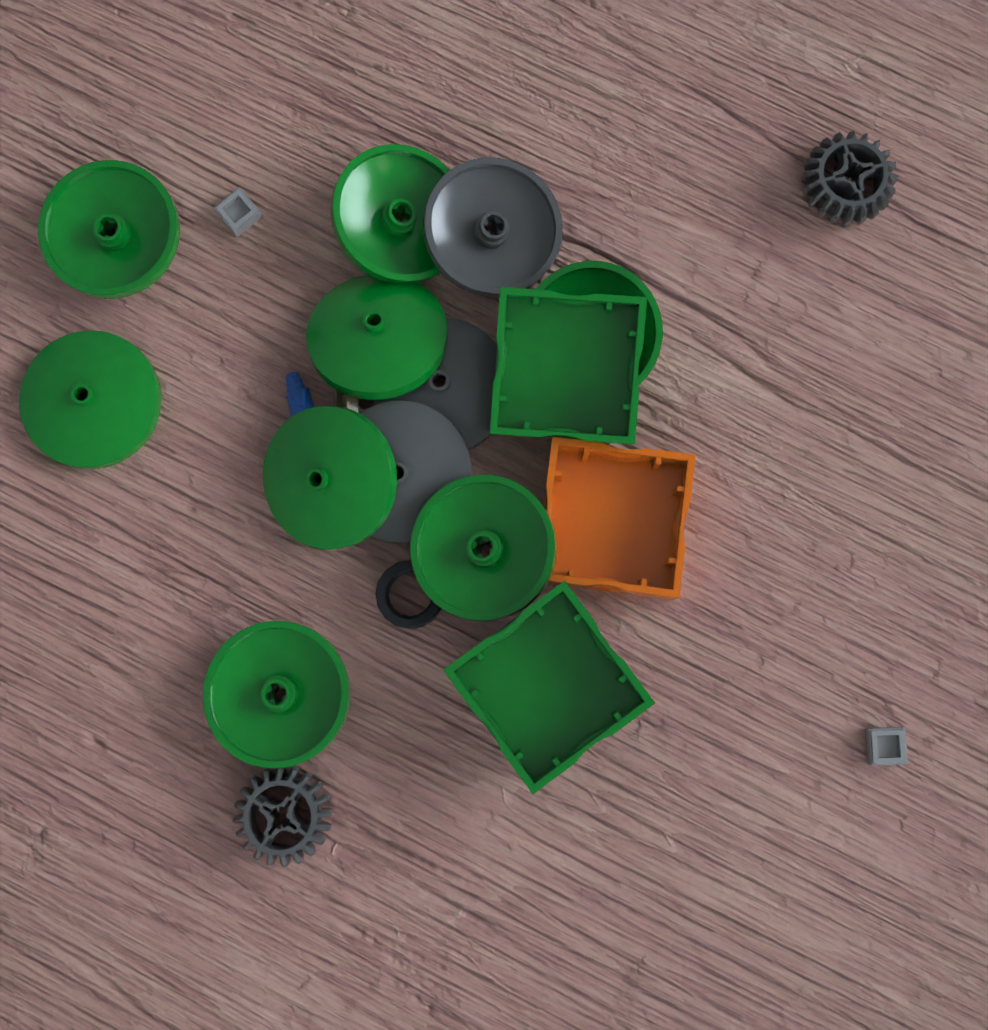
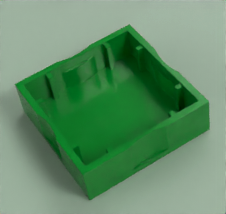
M500 287L496 337L497 357L495 379L493 382L490 434L527 437L554 436L581 439L583 441L635 444L639 403L638 369L640 356L643 351L647 297L596 293L578 296L565 295L552 290Z
M565 580L522 611L519 616L496 633L481 641L443 669L474 714L482 720L495 738L500 750L532 794L575 764L583 753L594 744L614 735L655 704L625 661L613 651L601 635L597 623Z

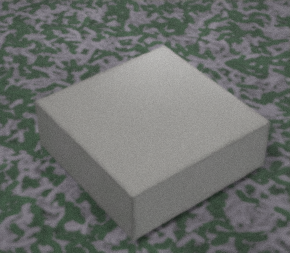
M240 187L213 208L236 237L263 217L261 211Z
M905 727L865 728L868 765L908 764Z

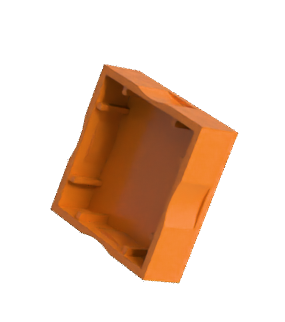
M552 436L543 506L553 523L557 553L554 569L547 584L559 585L565 580L569 587L669 600L680 598L685 555L684 523L691 502L696 454L649 448L621 449L601 442Z

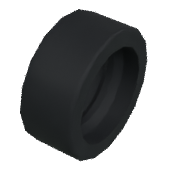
M411 560L397 562L386 569L378 580L375 592L377 607L384 618L395 626L408 629L424 627L435 620L442 608L430 600L428 607L418 615H402L394 609L389 596L392 584L402 575L415 574Z

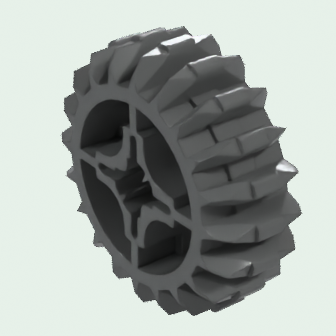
M854 130L848 133L846 139L841 132L835 134L832 140L826 137L820 143V147L816 146L812 149L810 158L804 163L803 167L806 172L801 176V182L807 185L803 189V195L813 196L808 204L809 207L817 205L820 207L818 217L824 216L825 213L831 215L830 224L835 223L838 218H842L844 227L850 225L853 219L858 225L863 224L866 217L870 220L874 219L879 214V210H884L888 206V199H891L895 194L896 188L893 185L897 182L898 175L891 172L896 168V162L886 161L890 155V150L881 152L878 149L880 140L875 141L873 144L867 142L869 139L868 133L862 135L861 139L856 138ZM835 159V172H832L830 177L825 178V164ZM873 180V193L870 197L864 199L862 194L865 190L864 185L868 181Z
M297 766L291 768L288 776L286 768H277L276 777L272 770L267 768L262 771L263 780L257 775L251 777L250 783L254 789L245 786L240 790V793L247 801L238 800L234 804V807L244 811L243 814L233 817L234 823H243L244 825L243 828L235 832L236 836L242 837L246 834L249 838L243 844V849L248 850L253 845L257 847L253 858L256 860L260 859L264 853H267L266 862L270 866L275 863L277 856H279L282 867L289 865L290 855L297 864L304 860L303 851L307 855L313 856L316 853V848L312 842L322 845L326 841L324 835L318 830L329 831L332 826L329 822L322 820V817L331 816L333 809L322 808L321 804L330 800L329 794H324L318 797L316 791L322 788L323 783L319 781L311 787L308 784L312 779L313 774L311 772L305 773L301 780L298 779L300 771ZM273 786L293 788L290 795L284 801H278L274 798L268 799L263 796V793ZM302 795L310 808V826L306 824L307 820L299 813V803ZM290 804V806L287 809L288 812L286 814V817L290 820V823L288 820H286L278 827H276L279 822L278 819L280 817V814L276 810L280 811L285 806ZM257 806L260 807L259 811L267 819V827L264 833L261 832L257 824ZM284 830L290 831L293 834L298 832L304 836L301 841L294 844L284 845L273 842L276 836Z

